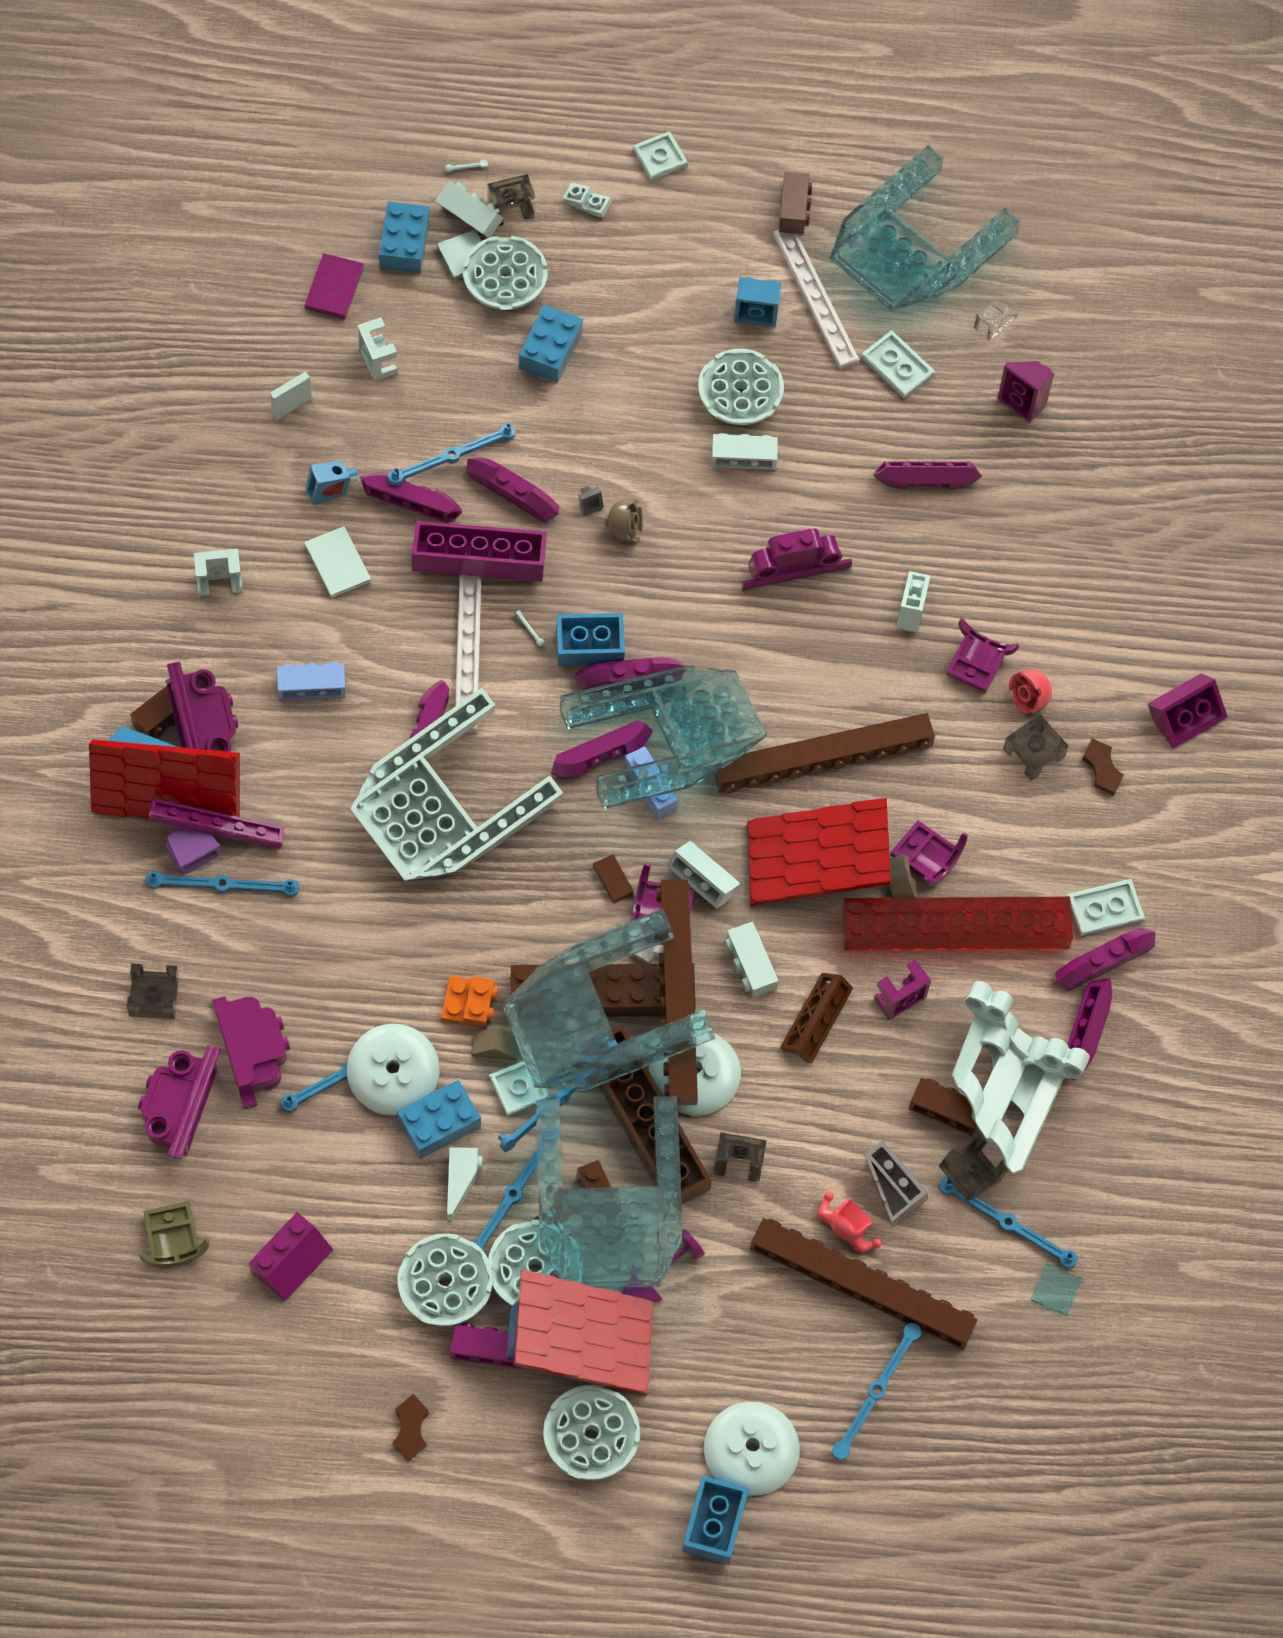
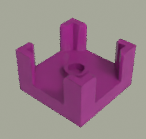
M916 959L907 964L911 974L903 980L904 987L897 990L888 977L881 979L877 983L881 993L874 995V1000L889 1020L927 998L931 979Z

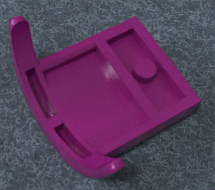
M960 618L958 626L965 637L946 675L986 693L1004 657L1014 654L1020 645L1018 643L1012 645L989 639L970 627L965 619Z
M917 820L893 848L890 856L893 858L902 854L908 856L910 870L922 877L926 884L934 886L942 881L957 863L965 848L968 834L963 832L955 846Z
M645 863L635 896L632 926L640 927L641 925L662 929V923L657 924V910H661V902H656V888H660L661 883L648 881L651 865ZM689 889L690 912L693 901L694 889Z

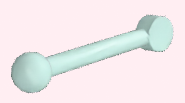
M481 160L480 163L456 166L448 164L445 166V170L450 173L453 170L474 167L486 169L488 162Z
M516 611V617L521 620L534 637L537 646L543 647L545 641L538 637L524 619L521 611Z

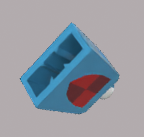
M340 460L311 465L306 490L313 505L346 494L349 482L359 479L356 468L346 470L343 462Z

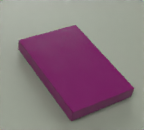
M323 253L305 302V309L346 319L364 268V263Z

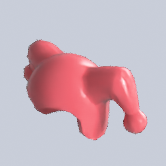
M827 1191L818 1209V1219L831 1226L834 1234L838 1238L847 1241L859 1254H863L873 1248H880L882 1243L877 1238L873 1239L872 1242L864 1241V1233L873 1224L869 1216L850 1199H846L836 1210L829 1209V1202L833 1199L834 1194L831 1191Z

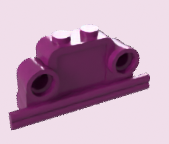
M816 528L774 536L768 540L767 548L757 550L752 554L748 563L752 579L742 581L741 589L747 590L851 568L852 559L841 560L843 556L841 550H839L836 537L833 535L820 537L819 531Z
M180 661L167 664L170 678L165 680L181 747L231 752L229 738L235 735L236 728H238L237 717L232 714L233 699L231 694L227 693L224 687L215 686V676L209 670L200 669L194 673L183 675Z
M226 996L213 999L212 1002L243 1108L247 1109L257 1106L254 1091L260 1089L271 1090L280 1084L281 1072L279 1066L286 1062V1051L290 1050L287 1037H282L280 1031L284 1029L281 1016L276 1017L275 1011L269 1007L261 1008L259 1001L254 997H244L230 1002L226 1000Z
M207 1045L202 1059L194 1057L184 1050L176 1051L169 1057V1068L159 1067L154 1071L153 1076L149 1075L146 1088L148 1090L146 1095L141 1097L138 1109L142 1112L145 1130L150 1141L170 1148L167 1154L169 1157L181 1160L183 1154L187 1155L218 1072L216 1062L221 1049Z

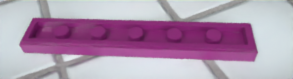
M155 798L151 799L148 821L281 849L285 828L283 826Z

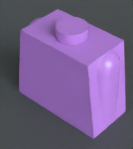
M178 827L174 833L167 836L165 843L167 851L178 866L182 876L222 855L219 843L211 834Z

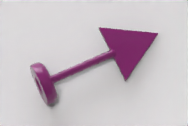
M683 1229L679 1233V1239L684 1247L650 1276L645 1278L632 1263L622 1294L648 1299L649 1301L663 1300L651 1286L650 1282L687 1251L695 1258H701L705 1255V1252L692 1235Z

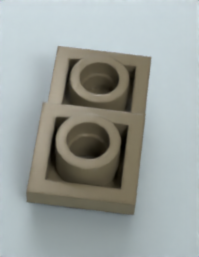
M902 854L891 858V883L889 886L896 906L900 907L918 900L916 881L910 875L908 856Z

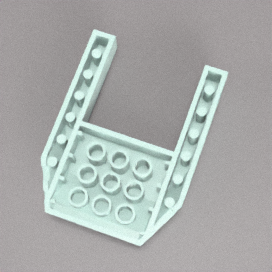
M483 688L476 691L375 763L350 808L404 881L455 873L493 850L562 800V790L552 777L548 776L477 827L429 765L428 759L495 712L496 705Z

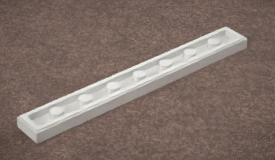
M779 230L774 231L773 236L839 370L859 364V358L798 235L782 233Z
M459 575L455 706L478 691L481 577ZM477 725L466 733H477Z

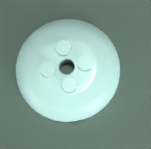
M494 236L481 241L468 253L463 269L464 282L470 294L481 304L498 310H514L530 304L542 293L548 277L547 263L541 251L531 242L516 236H511V238H498V236Z
M731 349L717 354L713 360L707 365L705 364L699 376L698 391L705 408L717 419L733 425H751L765 420L775 412L783 397L784 383L778 367L768 361L765 355L748 349Z
M386 1024L369 1030L354 1044L347 1061V1079L354 1096L369 1110L381 1115L397 1116V1111L433 1093L439 1080L440 1067L435 1048L421 1032L406 1025ZM389 1064H397L400 1067L399 1071L394 1074L389 1073L386 1070Z
M695 1029L697 1068L701 1069V1072L697 1073L698 1102L697 1105L669 1107L675 1113L680 1112L690 1115V1117H702L720 1111L731 1102L740 1084L741 1066L735 1050L725 1039L713 1032ZM661 1042L651 1057L649 1072L664 1096V1084H668V1076L663 1075V1062H667V1054H663ZM665 1098L666 1102L669 1105V1098Z
M531 1220V1222L517 1223L507 1228L494 1242L488 1258L493 1275L492 1286L499 1297L510 1306L514 1305L519 1295L521 1270L531 1271L529 1267L533 1264H537L542 1268L537 1273L556 1276L555 1278L580 1283L582 1277L583 1261L576 1241L562 1227L548 1221Z
M437 1234L419 1241L406 1253V1257L398 1271V1290L405 1307L419 1320L434 1326H455L470 1320L485 1306L492 1290L493 1275L487 1256L473 1241L470 1242L455 1234ZM443 1278L452 1280L448 1287L440 1285L439 1282Z
M584 1385L565 1392L552 1404L544 1422L543 1436L550 1458L562 1471L578 1479L601 1480L617 1474L632 1460L639 1444L640 1426L636 1412L621 1394L602 1388L599 1385ZM588 1430H594L598 1436L596 1439H590L585 1436V1433Z
M743 1402L726 1408L714 1418L705 1435L704 1455L707 1468L714 1479L749 1488L747 1497L771 1494L789 1481L799 1461L800 1444L794 1426L782 1412L764 1403ZM756 1443L759 1449L751 1452L746 1448V1444Z

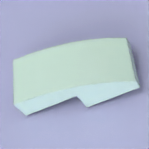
M571 183L563 197V201L569 205L600 218L604 217L612 203L610 197L592 193L590 187Z

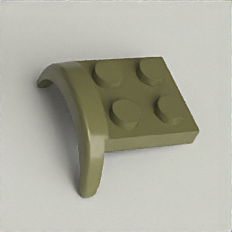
M190 1201L143 1211L151 1255L143 1252L139 1253L140 1259L144 1263L154 1267L175 1266L193 1261L207 1251L210 1244L209 1238L204 1239L198 1245Z

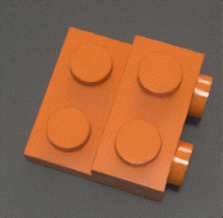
M450 976L441 1021L486 1029L487 1022H492L494 1008H491L492 1000L496 1001L498 994L495 980L472 976V979Z

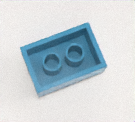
M388 201L379 250V268L421 273L430 222L429 206Z
M543 305L519 354V368L558 383L582 334L583 319Z
M623 613L557 614L558 666L592 665L624 660Z
M459 1079L397 1111L398 1123L419 1159L481 1128V1117Z
M702 1475L682 1552L729 1565L749 1488Z

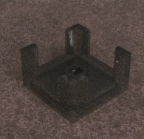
M528 174L487 184V206L491 203L494 209L498 208L500 211L520 207L525 220L535 217L531 200H535V193ZM502 220V222L500 223L499 226H503V225H504V221H503V220Z
M1039 714L1006 737L1003 750L1009 756L1012 755L1013 751L1026 765L1025 775L1032 781L1040 775L1042 767L1056 758L1058 763L1065 758L1069 746L1044 717Z
M131 963L130 996L127 998L129 1016L175 1019L179 984L178 967L167 965L166 972L144 971L143 964Z
M720 1132L713 1174L724 1176L728 1159L750 1162L748 1179L759 1182L767 1140Z
M982 1133L974 1136L962 1150L958 1151L955 1148L948 1152L939 1165V1168L968 1202L998 1184L1009 1171L1004 1165L1003 1160L995 1168L984 1155L982 1149L987 1144V1141Z

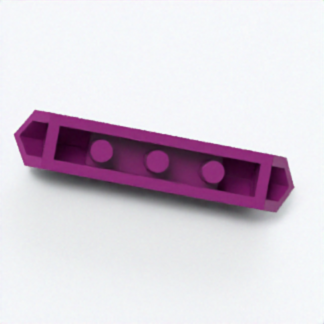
M483 457L467 459L466 473L471 479L540 521L548 522L559 514V505L548 494L497 462Z
M884 461L873 475L880 482L899 489H906L907 484L914 487H921L923 484L943 487L945 484H948L949 489H957L968 486L982 477L981 473L971 462Z
M371 473L360 476L367 496L445 523L456 520L463 512L450 496L439 490L431 491L425 486L410 484L407 480H403L402 484L394 486L388 482L387 473Z
M663 657L610 661L583 667L578 670L574 678L580 688L585 691L673 684L682 679L686 666L679 660Z
M440 680L436 682L421 697L418 707L422 710L419 711L416 723L419 724L417 730H412L410 739L444 715L450 699L449 687L445 681Z
M634 721L559 753L555 757L551 775L559 777L584 775L588 773V768H597L604 761L609 759L615 760L623 753L628 755L640 749L648 741L653 730L644 722Z
M1145 928L1129 931L1075 958L1055 972L1057 983L1065 990L1071 991L1145 954L1155 947V931Z
M1109 978L1087 983L1067 1044L1069 1049L1080 1048L1089 1054L1090 1058L1085 1070L1094 1058L1111 1007L1112 985Z

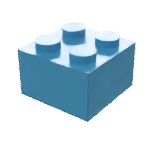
M739 277L734 321L776 327L782 283L773 280H758L752 277Z

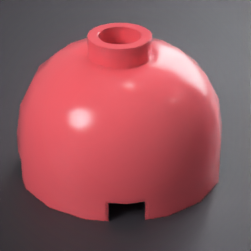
M1023 670L1014 674L1009 681V691L1013 690L1015 696L1012 698V701L1024 714H1033L1044 709L1051 700V683L1038 670Z

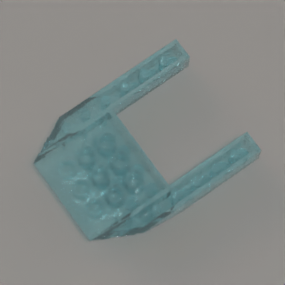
M929 145L843 219L830 255V260L890 310L937 298L961 285L1018 234L1021 220L1004 208L954 254L948 257L894 213L941 172L944 157Z
M686 665L560 695V714L567 729L652 709L673 754V757L597 775L596 794L603 809L688 789L733 763L767 737V733L736 671H720L714 668H708L707 671L694 669L695 666Z
M664 909L575 943L537 967L502 1004L533 1087L574 1088L586 1091L715 1039L706 1012L701 1010L617 1044L589 972L673 939L674 935Z
M677 1096L654 1097L656 1186L562 1189L560 1099L536 1100L540 1245L560 1279L579 1282L597 1288L661 1285L675 1252L682 1241Z

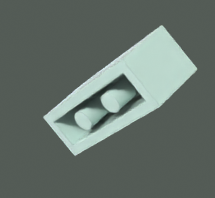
M449 180L435 201L490 238L504 219L498 214L500 210L491 203L488 206L482 203L484 199L475 192L470 195L466 192L468 188L459 181L454 184Z
M713 434L711 467L776 470L778 437L769 435L750 436L748 434Z
M691 841L675 850L667 864V867L682 880H688L689 886L716 909L731 900L740 885L735 878Z
M753 921L727 930L724 943L727 951L732 952L735 958L733 959L735 970L741 972L743 977L741 982L745 992L749 991L751 998L777 990L779 980Z

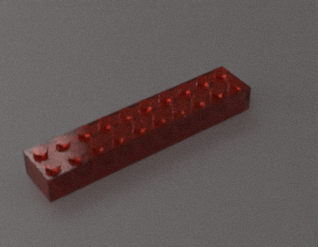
M1070 896L844 898L842 905L844 950L1070 949L1073 941Z

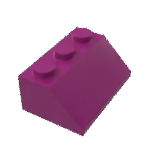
M1038 361L1007 362L1004 366L997 398L1031 423L1047 405L1054 373L1048 366L1042 365Z
M1202 673L1148 703L1154 724L1173 748L1228 717L1216 680Z
M296 1212L249 1262L250 1272L286 1301L333 1251V1248L314 1225Z

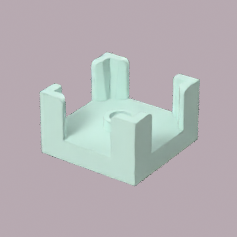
M382 318L357 325L359 350L374 382L398 374V369L395 365L381 369L382 362L397 357L394 344L385 345L382 335L372 337L370 334L371 331L385 327Z
M238 549L194 553L199 597L210 595L208 580L227 578L231 580L232 593H243Z

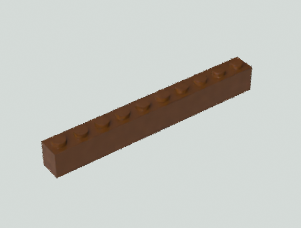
M928 713L716 759L713 760L712 771L719 793H732L744 787L755 788L762 783L768 782L773 784L789 777L796 779L803 774H818L825 769H840L845 765L852 763L858 765L870 759L881 760L893 754L904 755L911 750H926L933 746L935 734Z
M661 880L660 888H656V902H661V910H657V924L662 923V931H658V945H663V953H659V967L664 968V974H660V988H664L665 996L660 997L661 1010H665L666 1018H661L662 1032H666V1040H662L663 1054H667V1062H663V1075L668 1076V1084H664V1098H669V1106L697 1105L698 1088L688 880Z
M763 1218L751 1241L750 1250L907 1324L915 1323L920 1326L921 1331L959 1349H965L978 1319L967 1310L960 1311L946 1300L941 1299L939 1301L934 1299L927 1291L915 1290L901 1279L894 1280L888 1277V1274L882 1270H873L867 1267L866 1263L861 1260H852L845 1257V1254L840 1250L828 1249L824 1247L822 1242L816 1239L809 1240L795 1229L788 1230L774 1219L767 1220Z

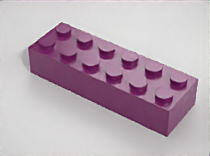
M416 521L412 549V571L543 582L547 532Z

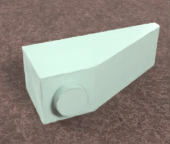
M909 571L896 628L918 632L930 580L929 575Z
M450 1147L447 1222L453 1221L477 1179V1170H482V1156H478V1148Z

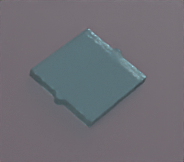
M1046 1263L1031 1301L1045 1306L1047 1310L1052 1309L1067 1316L1082 1278L1066 1272L1065 1268L1061 1270Z

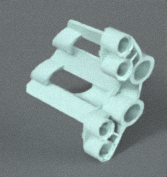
M975 981L965 1000V1005L975 1016L953 1070L952 1077L959 1093H963L968 1099L973 1112L971 1116L989 1145L993 1143L997 1146L1006 1168L1012 1174L1022 1172L1063 1079L1081 1078L1090 1056L1083 1049H1069L1067 1043L1058 1038H1051L1049 1041L1042 1037L1032 1039L1018 1028L1016 1018L1009 1012L1013 1003L1012 996L1004 991L993 992L992 988L985 982ZM983 1045H985L992 1059L993 1070L982 1090L979 1081L971 1070ZM1010 1101H1013L1024 1114L1023 1121L1014 1140L1009 1129L1002 1122Z

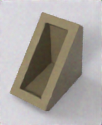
M498 1027L474 1033L472 1056L518 1061L520 1037Z

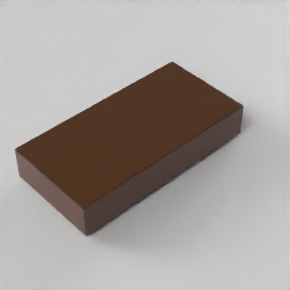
M614 854L593 863V867L613 903L634 894Z

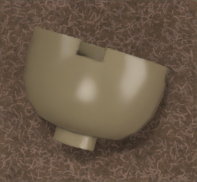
M620 500L611 507L609 514H606L605 524L606 527H609L614 538L623 542L639 541L640 537H636L637 530L642 532L643 527L642 508L637 507L636 504L639 503V500Z

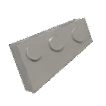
M883 1140L865 1154L866 1163L893 1228L928 1200V1192Z

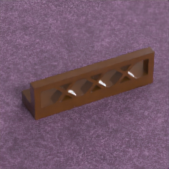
M821 973L780 1046L783 1051L797 1053L807 1063L814 1061L853 990V987L842 975ZM826 981H831L829 986L822 989ZM820 999L819 1004L812 1008L814 1002ZM810 1018L809 1022L802 1026L803 1022ZM800 1037L796 1045H791L794 1039Z

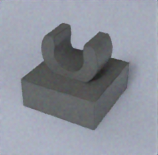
M589 486L580 489L582 493L578 496L580 508L584 516L604 508L602 492L598 487L590 489Z

